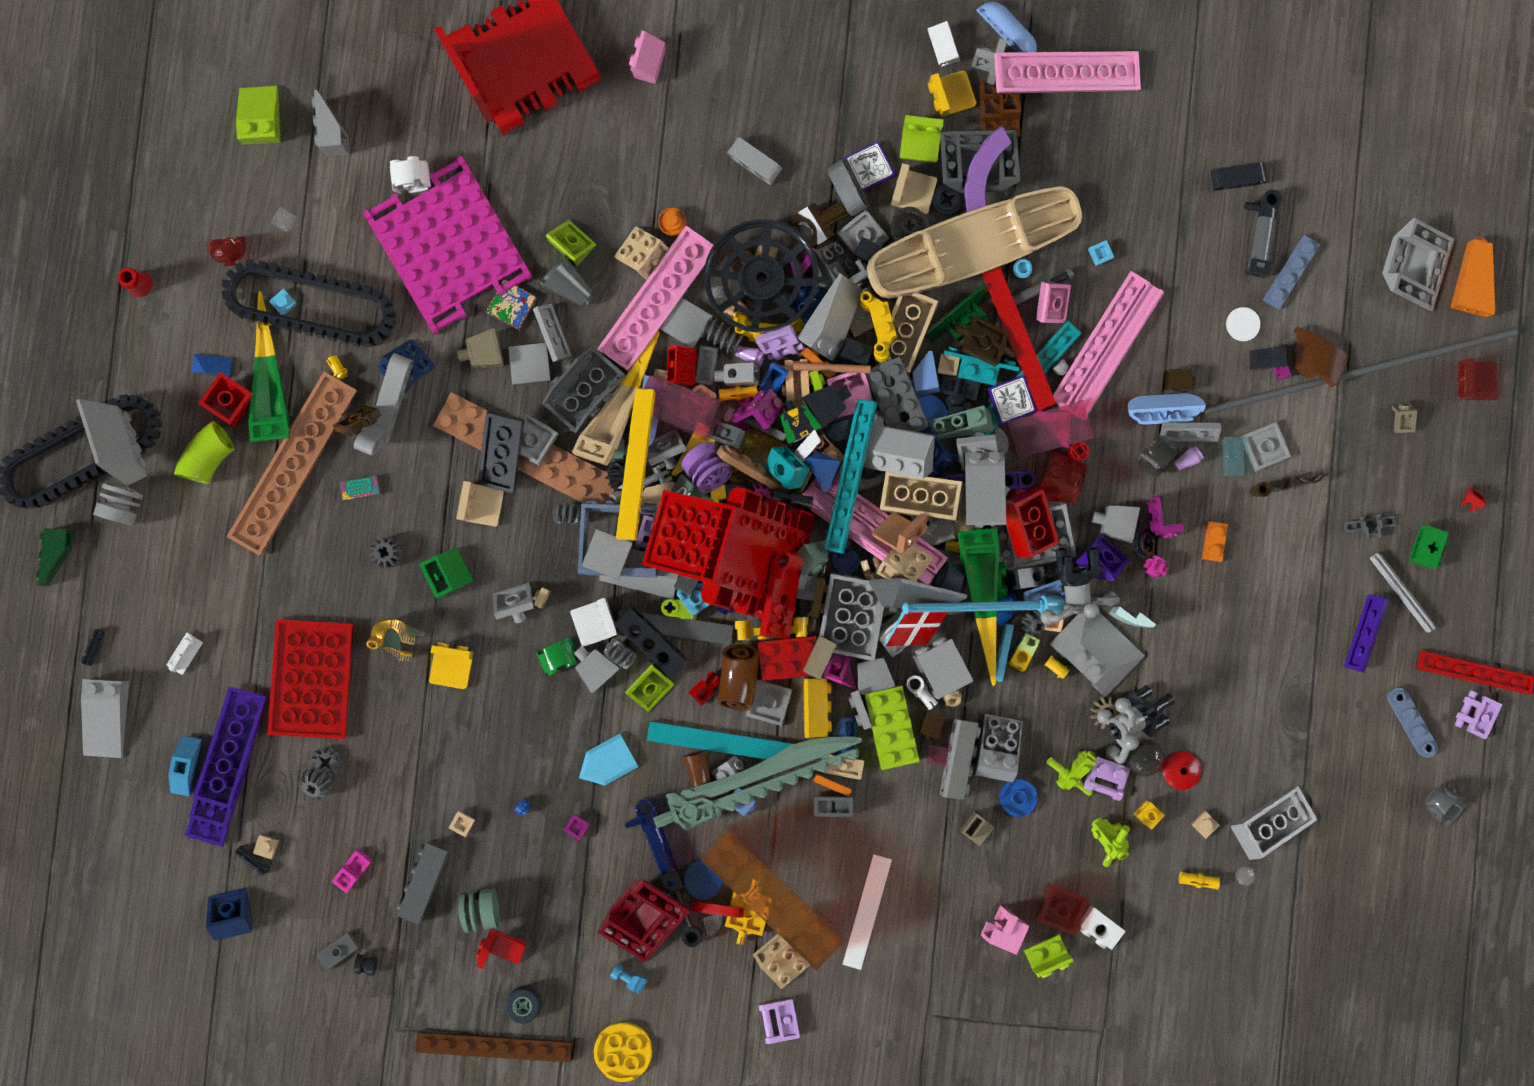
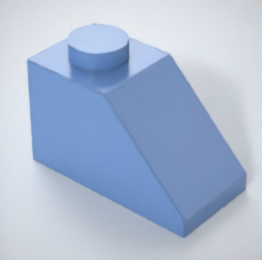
M928 351L913 372L914 379H911L917 396L940 392L933 351Z

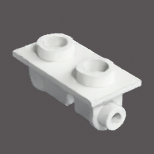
M186 633L166 664L169 667L168 669L183 675L203 642Z

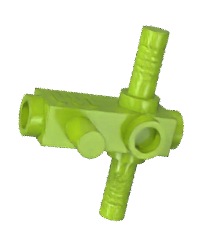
M1078 751L1076 754L1077 758L1069 766L1065 767L1052 757L1047 760V764L1059 773V779L1056 783L1061 789L1070 790L1072 787H1078L1086 795H1092L1093 790L1084 789V782L1081 781V778L1096 765L1097 757L1092 751Z
M1097 818L1093 821L1091 829L1093 836L1101 842L1107 853L1102 862L1103 866L1109 867L1113 859L1124 860L1129 855V843L1126 836L1130 828L1126 825L1121 827L1120 823L1111 825L1107 819Z

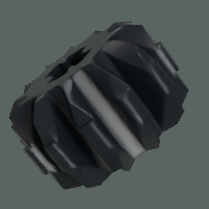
M615 459L614 462L608 464L609 468L605 470L608 473L605 479L609 480L608 486H613V490L622 491L626 459Z

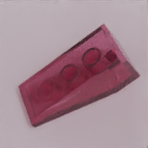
M650 375L644 389H654L656 391L652 418L706 440L721 406V401Z
M1084 400L1008 422L1018 458L1094 438Z

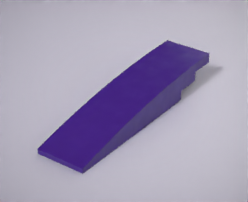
M229 686L194 792V802L189 814L190 821L185 837L224 847L267 697Z

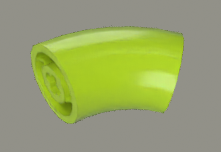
M210 422L193 437L183 451L176 465L174 475L210 484L218 466L235 450L230 437L217 422Z

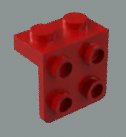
M490 929L486 939L482 938L475 956L478 959L476 967L483 969L490 953L518 964L522 958L526 943L517 937L505 935L502 931Z

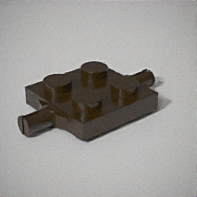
M976 316L972 318L969 328L957 324L955 331L965 335L963 352L994 367L999 364L1003 354L1014 358L1016 351L1006 347L1008 331Z
M363 405L351 413H342V419L335 423L333 427L338 433L355 436L362 431L363 427H370L378 421L377 418L382 415L379 409Z
M825 565L822 566L823 569L817 576L811 616H809V630L816 631L817 620L820 618V614H824L825 603L823 602L824 595L827 596L829 586L826 583L828 566Z

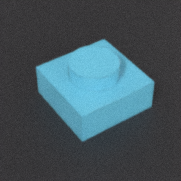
M1107 240L1088 248L1095 266L1114 258Z
M282 289L269 301L284 316L297 305L296 301L285 289Z

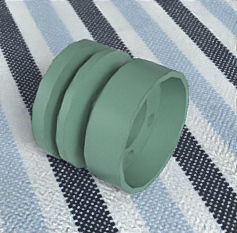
M494 888L481 890L479 899H477L474 891H470L469 896L467 892L460 893L458 913L465 934L470 933L472 928L474 932H478L481 922L485 931L499 929V903Z

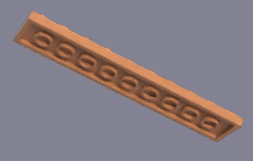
M326 372L322 373L290 428V439L282 441L229 531L228 538L262 556L335 432L333 425L342 419L341 414L348 410L358 393L356 389Z
M451 392L433 426L482 450L485 416L488 411ZM552 445L540 466L520 455L519 471L583 504H587V501H598V504L606 505V501L611 499L609 494L615 492L613 486H608L609 480L605 479L608 476L607 472L555 445Z

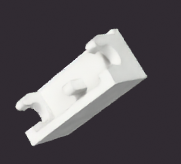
M946 21L927 28L938 64L944 67L960 62L948 22Z

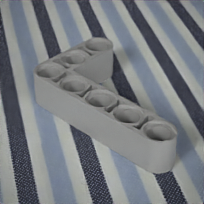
M396 353L391 356L375 407L379 409L382 416L377 418L378 421L358 434L354 442V449L373 456L389 442L413 366V360Z

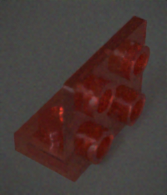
M1464 359L1457 362L1458 400H1497V363L1473 362V359Z

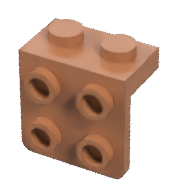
M892 513L873 531L872 535L874 538L903 554L926 532L928 516L921 513L911 522L897 513Z

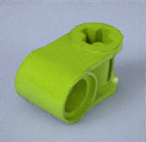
M667 599L662 603L661 610L666 616L697 620V614L692 616L681 600ZM668 602H672V606L676 608L670 614L664 609Z

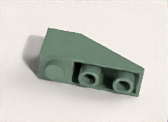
M985 406L929 421L930 427L933 428L938 439L971 436L975 432L985 433L994 430L991 414Z

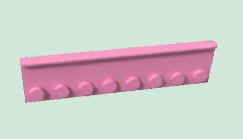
M1129 272L1054 392L1053 397L1056 405L1082 421L1086 419L1163 296V290L1154 287L1150 282L1134 272Z
M815 478L802 495L814 497L810 510L830 524L839 480L836 478L835 485L824 493ZM857 493L848 537L883 561L892 548L874 538L872 534L889 515ZM919 538L914 544L931 555L933 560L917 582L929 585L948 557Z

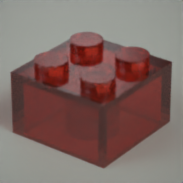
M1052 451L1044 466L1038 489H1044L1045 494L1074 505L1082 490L1088 465Z
M1048 882L1035 919L1040 923L1076 936L1089 898Z

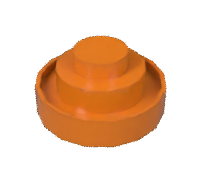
M667 208L659 216V228L667 236H678L686 226V217L677 208Z

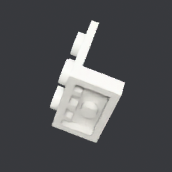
M607 598L597 600V602L570 611L583 647L619 635L614 625L615 622Z

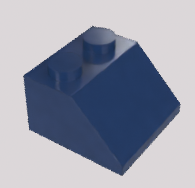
M246 888L208 897L206 929L214 941L252 932L253 915Z

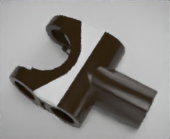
M840 202L835 203L822 212L817 204L813 203L792 217L787 222V225L792 228L795 226L808 227L812 232L808 243L815 249L836 236L830 226L847 217V214Z

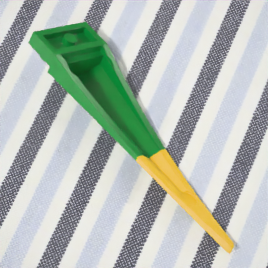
M259 291L257 309L266 311L263 294ZM257 323L253 395L249 414L250 442L290 439V419L268 324L264 326Z
M997 528L959 531V554L971 602H997L1000 548ZM974 611L991 683L995 686L997 611Z

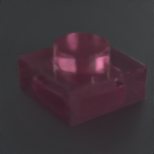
M929 744L926 764L945 767L949 748Z

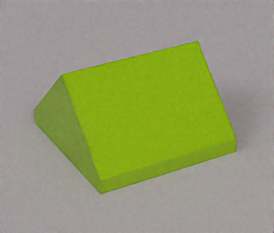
M569 219L546 235L548 241L575 266H578L596 246Z
M651 664L625 693L649 712L675 684L668 677L664 676L654 664Z

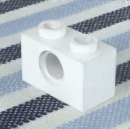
M1092 905L1077 923L1082 927L1080 931L1087 937L1094 936L1097 939L1095 943L1103 949L1108 947L1112 950L1125 933V930ZM1103 924L1105 927L1104 931L1100 934L1096 933V927Z

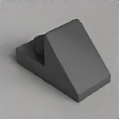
M714 420L707 437L738 449L746 431Z

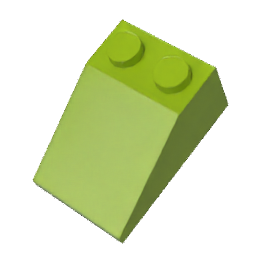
M278 86L239 88L236 130L237 139L243 145L281 142Z

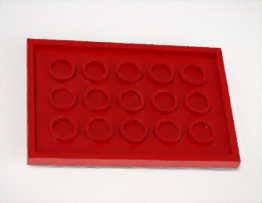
M275 620L268 735L346 739L354 624Z

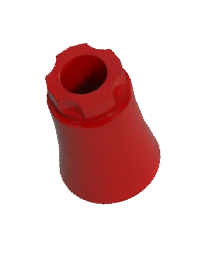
M123 268L117 276L120 285L135 297H144L152 289V279L146 272L137 271L133 268Z

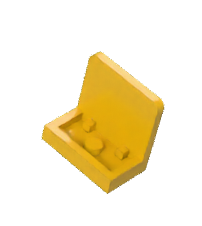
M959 71L943 77H939L938 73L931 75L928 88L930 93L934 95V106L936 111H939L940 117L975 107L976 100L966 71Z
M438 642V645H432L431 653H434L429 682L436 685L466 689L474 652L468 651V647L457 645L455 649L449 648L447 643Z

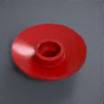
M1178 751L1169 755L1165 760L1163 776L1165 781L1175 789H1190L1197 784L1201 777V765L1193 754ZM1185 767L1187 770L1186 774L1182 775L1180 772L1181 768Z

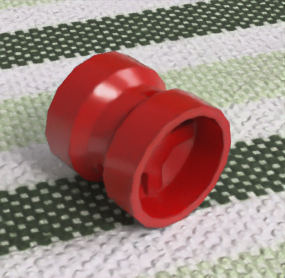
M1076 442L1068 448L1067 455L1073 462L1083 461L1089 455V447L1084 442Z

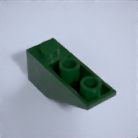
M43 528V532L40 535L42 547L38 555L40 567L36 574L38 586H48L72 550L73 531Z

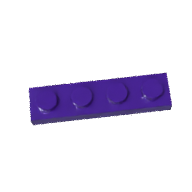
M1368 594L1344 667L1365 673L1389 601L1386 598Z

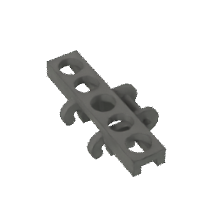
M1378 513L1376 518L1364 520V516H1360L1359 521L1344 522L1345 533L1364 531L1366 540L1373 536L1381 538L1383 534L1381 528L1396 526L1395 516L1381 517V514ZM1391 519L1392 523L1386 525L1385 520ZM1368 521H1371L1373 523V526L1371 528H1368L1366 526V523ZM1357 523L1361 524V528H1357ZM1353 524L1354 529L1348 530L1347 526ZM1376 529V532L1369 533V530Z

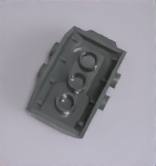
M593 346L575 360L569 361L565 366L566 371L562 375H557L552 381L554 385L550 388L542 402L547 410L546 419L563 434L569 431L577 433L590 417L594 418L600 411V405L603 402L606 404L613 395L611 393L626 377L619 368Z

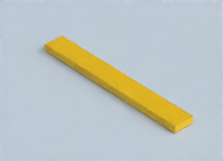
M635 389L616 539L637 540L656 394L654 389Z

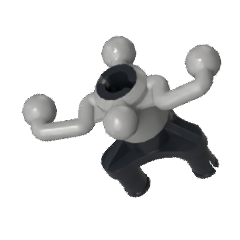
M1098 547L1086 549L1088 559L1086 567H1073L1072 556H1067V548L1055 549L1057 561L1055 569L1056 574L1060 576V581L1064 582L1066 604L1063 605V611L1055 614L1050 609L1044 610L1040 617L1044 624L1049 625L1059 622L1072 614L1084 613L1087 617L1094 618L1099 613L1097 605L1113 606L1120 602V598L1113 591L1105 592L1103 597L1090 595L1089 582L1103 572L1102 564L1099 561Z
M1144 685L1139 690L1132 691L1125 698H1119L1116 701L1115 707L1120 714L1112 717V713L1107 709L1098 712V721L1101 724L1108 725L1111 735L1122 747L1120 753L1118 747L1109 746L1105 751V755L1109 760H1115L1119 764L1124 763L1129 751L1136 749L1139 745L1138 738L1134 736L1139 731L1144 732L1148 737H1153L1158 734L1159 730L1170 725L1169 718L1162 713L1163 710L1175 704V699L1167 701L1173 697L1171 694L1167 693L1158 700L1144 701L1153 694L1151 688L1148 685Z

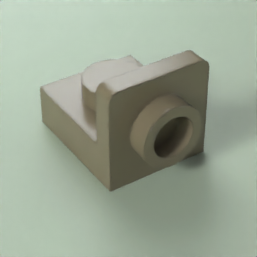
M1406 402L1392 405V410L1395 412L1394 432H1415L1417 410L1410 403Z

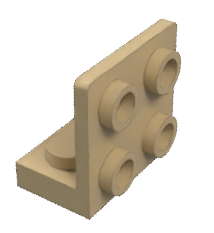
M902 163L891 205L927 215L937 178L910 171V165Z
M635 227L614 257L636 270L647 280L669 248L660 239Z
M463 481L456 519L497 527L504 491Z
M915 544L903 554L892 548L876 573L885 579L903 578L917 582L932 562L933 557Z
M783 930L753 954L760 968L780 989L784 988L810 966V962L793 945Z

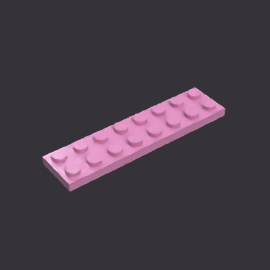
M1139 51L1007 52L994 54L997 93L1141 90Z
M685 226L597 349L629 372L679 300L705 267L706 258L713 244L688 226Z

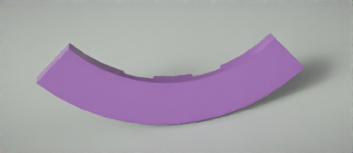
M999 127L982 143L983 145L972 159L965 183L966 213L986 206L985 186L989 171L999 154L1011 144L1003 127Z

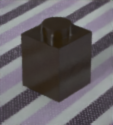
M1169 369L1166 371L1165 390L1189 392L1194 388L1195 376H1193V371Z
M926 710L918 731L922 733V738L930 741L933 738L938 739L946 717Z

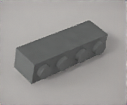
M431 841L421 846L418 853L421 856L418 863L415 862L411 871L414 874L412 880H408L404 888V892H406L404 900L400 899L397 910H399L398 917L418 925L423 921L451 849Z

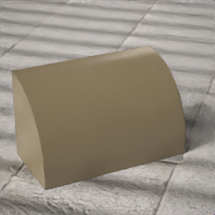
M819 636L803 671L820 680L837 644Z

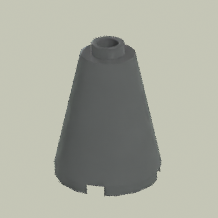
M563 254L561 256L563 261L558 260L544 277L546 282L541 280L539 284L580 306L583 303L587 305L593 298L591 295L593 291L569 259Z

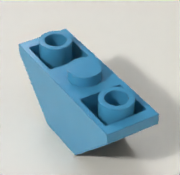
M187 736L181 737L172 756L168 775L171 793L191 796L202 739Z

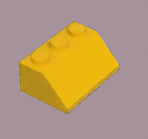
M804 678L805 738L828 737V732H832L831 721H828V713H831V701H827V694L831 693V682H827V678H821L820 680L817 678Z

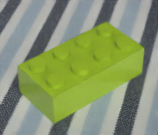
M899 685L864 694L880 769L885 770L920 762L903 686Z

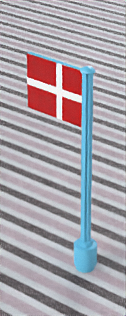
M1057 595L1040 596L1038 601L922 604H908L905 602L902 605V614L884 643L885 646L928 645L948 612L1038 610L1041 614L1044 610L1050 609L1055 614L1063 611V605L1066 604V600Z

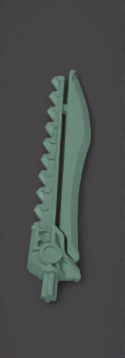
M827 737L803 741L790 745L767 760L737 774L683 790L680 795L669 793L666 797L668 798L671 810L654 817L655 825L658 829L675 821L687 831L713 820L715 817L718 818L722 814V809L734 811L737 808L738 802L749 805L752 802V796L765 798L768 795L769 789L779 792L783 788V783L795 785L798 782L799 776L810 779L813 776V770L825 773L829 769L828 764L840 766L843 763L844 757L855 760L859 756L857 748L830 758L828 754L858 744L862 739L859 737ZM820 757L822 761L714 801L704 797L690 801L686 800L701 794L714 797Z

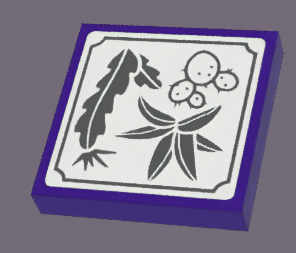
M879 141L844 157L849 162L863 191L895 176Z
M1024 375L987 388L1000 424L1037 411Z

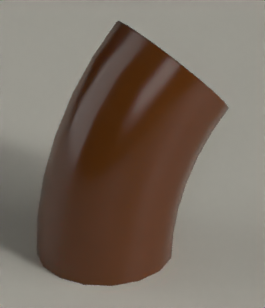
M733 644L723 649L721 679L717 699L719 705L734 710H752L759 651L755 647L747 644Z

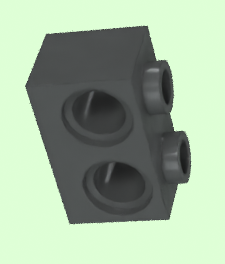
M814 795V817H853V796Z

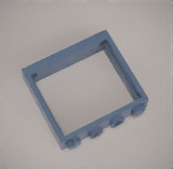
M587 501V504H581L578 574L606 576L582 567L588 549L589 512L619 513L620 505H618V502L606 501V505L598 504V501ZM645 503V506H641L640 514H654V524L658 507H656V504ZM623 568L620 577L657 578L658 569Z

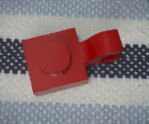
M712 670L708 673L705 682L701 679L688 693L702 706L715 694L713 689L720 684V678Z

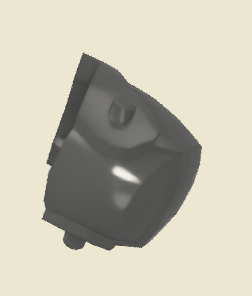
M1441 785L1433 788L1424 800L1431 815L1447 827L1458 818L1467 806L1463 802V797L1456 793L1454 788L1451 790Z

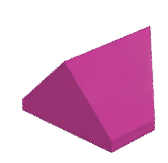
M832 653L822 676L858 690L850 660L851 656Z

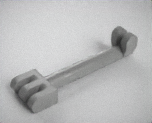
M729 407L724 416L726 423H731L732 413L735 411L731 407ZM751 417L741 420L781 442L787 440L783 432L771 427L763 429Z
M665 462L652 468L654 474L644 479L643 488L656 481L659 484H663L673 480L672 476L664 478V475L670 473L668 469L663 472L660 470L666 466ZM615 491L609 494L611 498L613 497L614 502H621L622 491Z

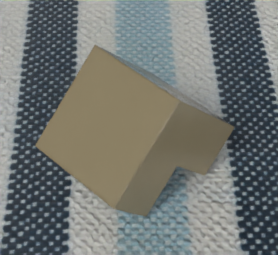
M973 812L960 829V832L981 846L994 829V826L976 812Z

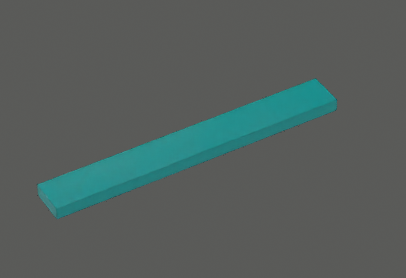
M1067 321L1037 354L1044 374L1082 334L1070 321ZM1021 371L1017 377L1023 375V372ZM991 404L987 409L991 414L993 429H995L1000 423L994 406ZM988 431L983 434L984 436L990 435L992 431Z
M857 399L824 547L826 551L841 554L845 552L877 402Z
M651 721L647 735V741L768 759L788 746L793 745L792 743Z

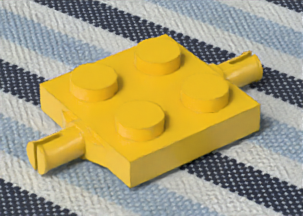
M752 879L750 890L734 888L730 905L745 907L744 918L727 916L725 926L739 932L737 944H740L742 937L741 945H744L746 934L763 935L772 897L758 892L760 884L758 879L757 882L756 879Z

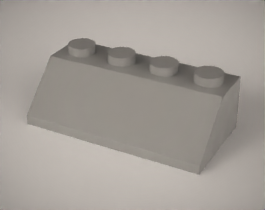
M873 424L863 467L924 479L933 471L935 435Z
M635 549L630 550L624 568L651 569V567L642 565L645 552ZM658 570L657 578L620 577L617 580L609 576H600L599 580L674 599L676 591L674 585L679 575Z
M953 719L939 793L942 797L964 800V797L969 794L970 784H967L968 776L971 777L973 773L971 760L972 757L975 758L977 746H974L975 739H979L981 730L976 722Z

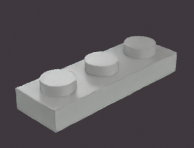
M552 304L535 307L533 311L553 362L572 357Z
M1163 423L1160 440L1218 442L1221 424Z

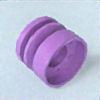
M713 442L701 443L687 453L681 463L682 468L692 478L693 483L701 493H709L718 489L728 481L733 473V467L717 455L718 447Z

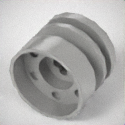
M103 483L102 488L110 490V493L100 492L99 495L107 499V502H97L93 515L134 526L137 514L130 510V506L140 507L141 504L132 500L133 498L142 500L144 495L139 494L132 488L119 484Z

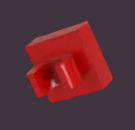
M1470 486L1465 491V498L1462 499L1461 505L1464 506L1468 502L1472 503L1473 505L1469 508V511L1473 512L1476 510V507L1482 509L1486 505V497Z

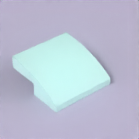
M1113 607L1109 612L1114 618L1132 626L1151 628L1156 625L1142 613L1130 615L1121 607Z

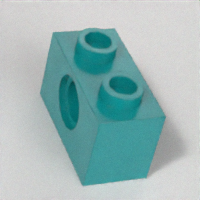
M787 446L772 448L764 466L787 489L802 487L810 469Z

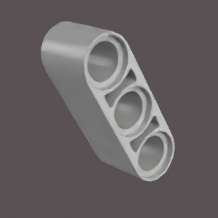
M739 137L727 152L730 158L770 185L782 170L779 164Z

